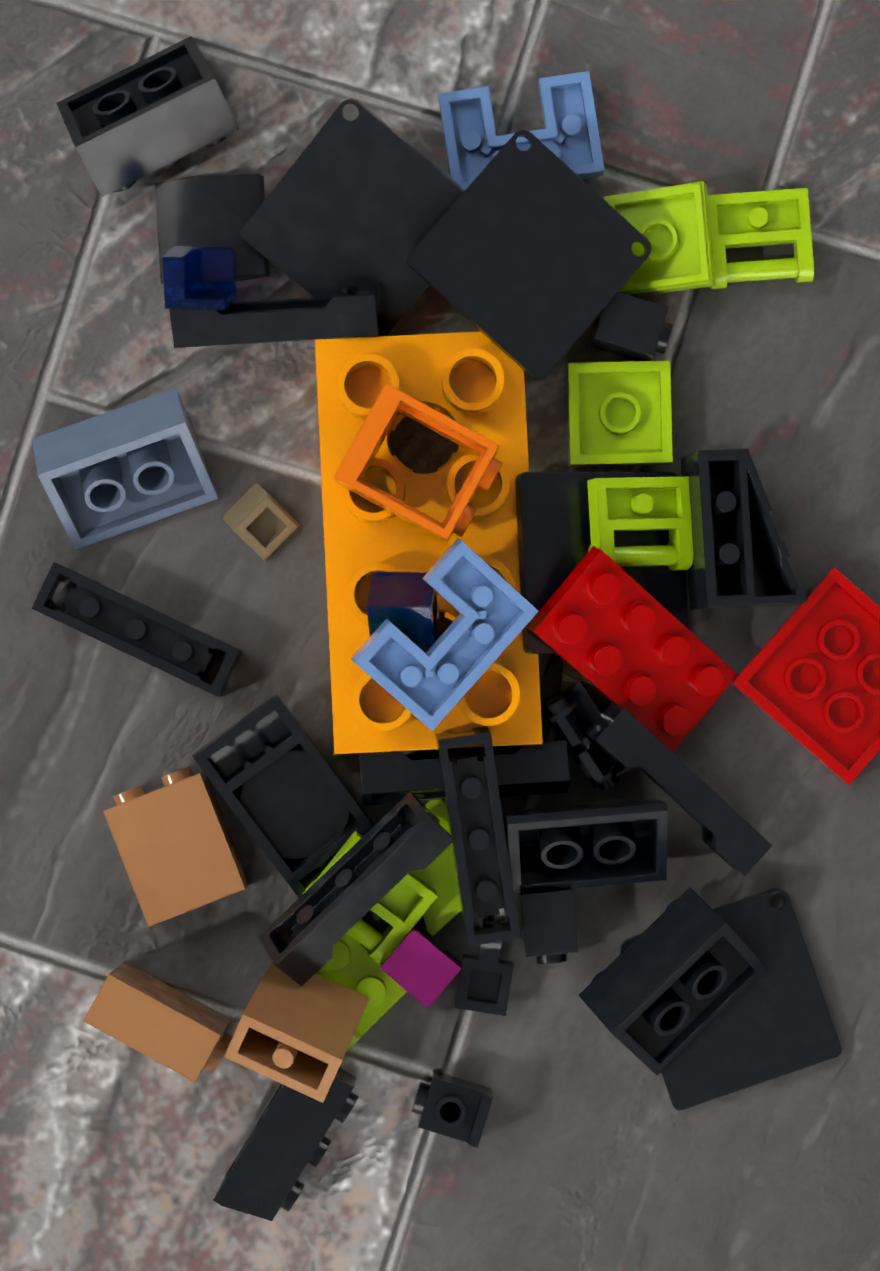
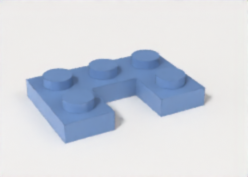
M589 71L539 78L538 88L545 129L529 132L539 139L581 179L603 176L605 169ZM489 86L438 94L450 178L464 190L469 187L515 134L496 136ZM518 137L516 139L518 149L521 151L529 149L530 144L525 137Z
M457 539L422 578L460 613L426 653L423 652L386 619L351 658L355 664L432 731L539 612L460 539Z

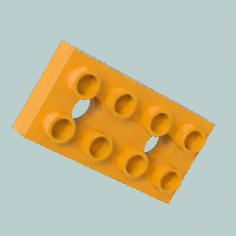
M481 331L315 340L334 754L438 749L435 734L444 732L463 733L471 731L472 728L487 726L491 732L493 746L543 744L538 654H527L524 651L522 631L433 731L351 660L354 654L386 619L405 635L408 628L416 620L420 619L419 614L431 611L445 613L444 617L452 622L460 615L450 603L422 579L457 539L462 540L520 593L515 479L518 474L529 472L524 370ZM385 383L499 445L495 459L503 462L488 491L479 486L469 505L476 508L477 511L463 537L453 533L449 542L445 543L336 483L334 476ZM399 413L363 480L442 523L479 456L459 445L457 452H452L447 462L437 468L436 472L428 474L414 473L412 469L406 467L398 459L396 454L392 456L389 451L391 432L395 431L398 424L407 417ZM481 743L455 748L483 747V744Z

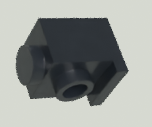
M433 1070L429 1084L419 1083L411 1112L420 1114L418 1128L467 1142L468 1145L478 1148L493 1099L492 1088ZM446 1102H454L460 1107V1113L455 1118L444 1117L440 1111L442 1105Z

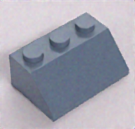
M176 387L31 439L37 475L75 550L218 499L193 425Z

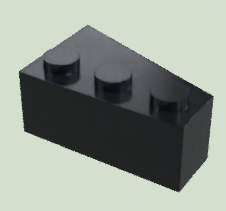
M700 450L681 458L682 477L689 476L694 552L692 566L688 569L690 611L789 606L808 602L803 588L798 587L787 559L790 555L784 541H780L769 513L772 509L749 450Z

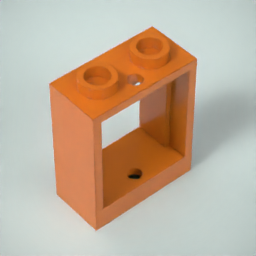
M385 383L338 468L334 479L337 484L448 543L453 533L463 537L477 511L469 503L479 486L488 491L503 462L495 459L499 449L497 443ZM399 413L479 456L442 523L363 480Z

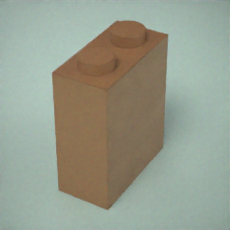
M190 766L161 777L164 787L145 794L142 785L113 796L116 806L103 811L148 927L244 890L250 885L209 778L204 772L193 775Z
M126 961L108 974L83 1022L193 1082L197 1081L204 1069L212 1074L214 1073L232 1040V1036L225 1033L232 1019Z
M271 961L242 1014L224 1057L323 1103L370 998L316 973L301 987Z

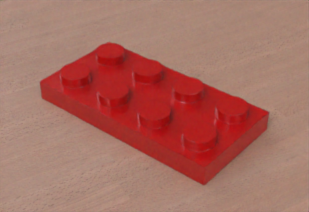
M595 546L590 549L526 626L608 699L625 708L672 753H674L738 675L608 555Z

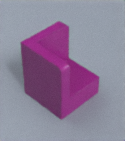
M414 929L409 932L389 958L381 964L380 969L426 1008H429L461 970V962L446 949L442 952L419 931Z

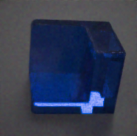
M174 246L162 257L165 309L226 310L235 301L236 271L234 249L226 247Z
M373 573L367 601L370 636L387 619L418 647L430 648L435 643L439 618L438 593L422 579L426 573Z

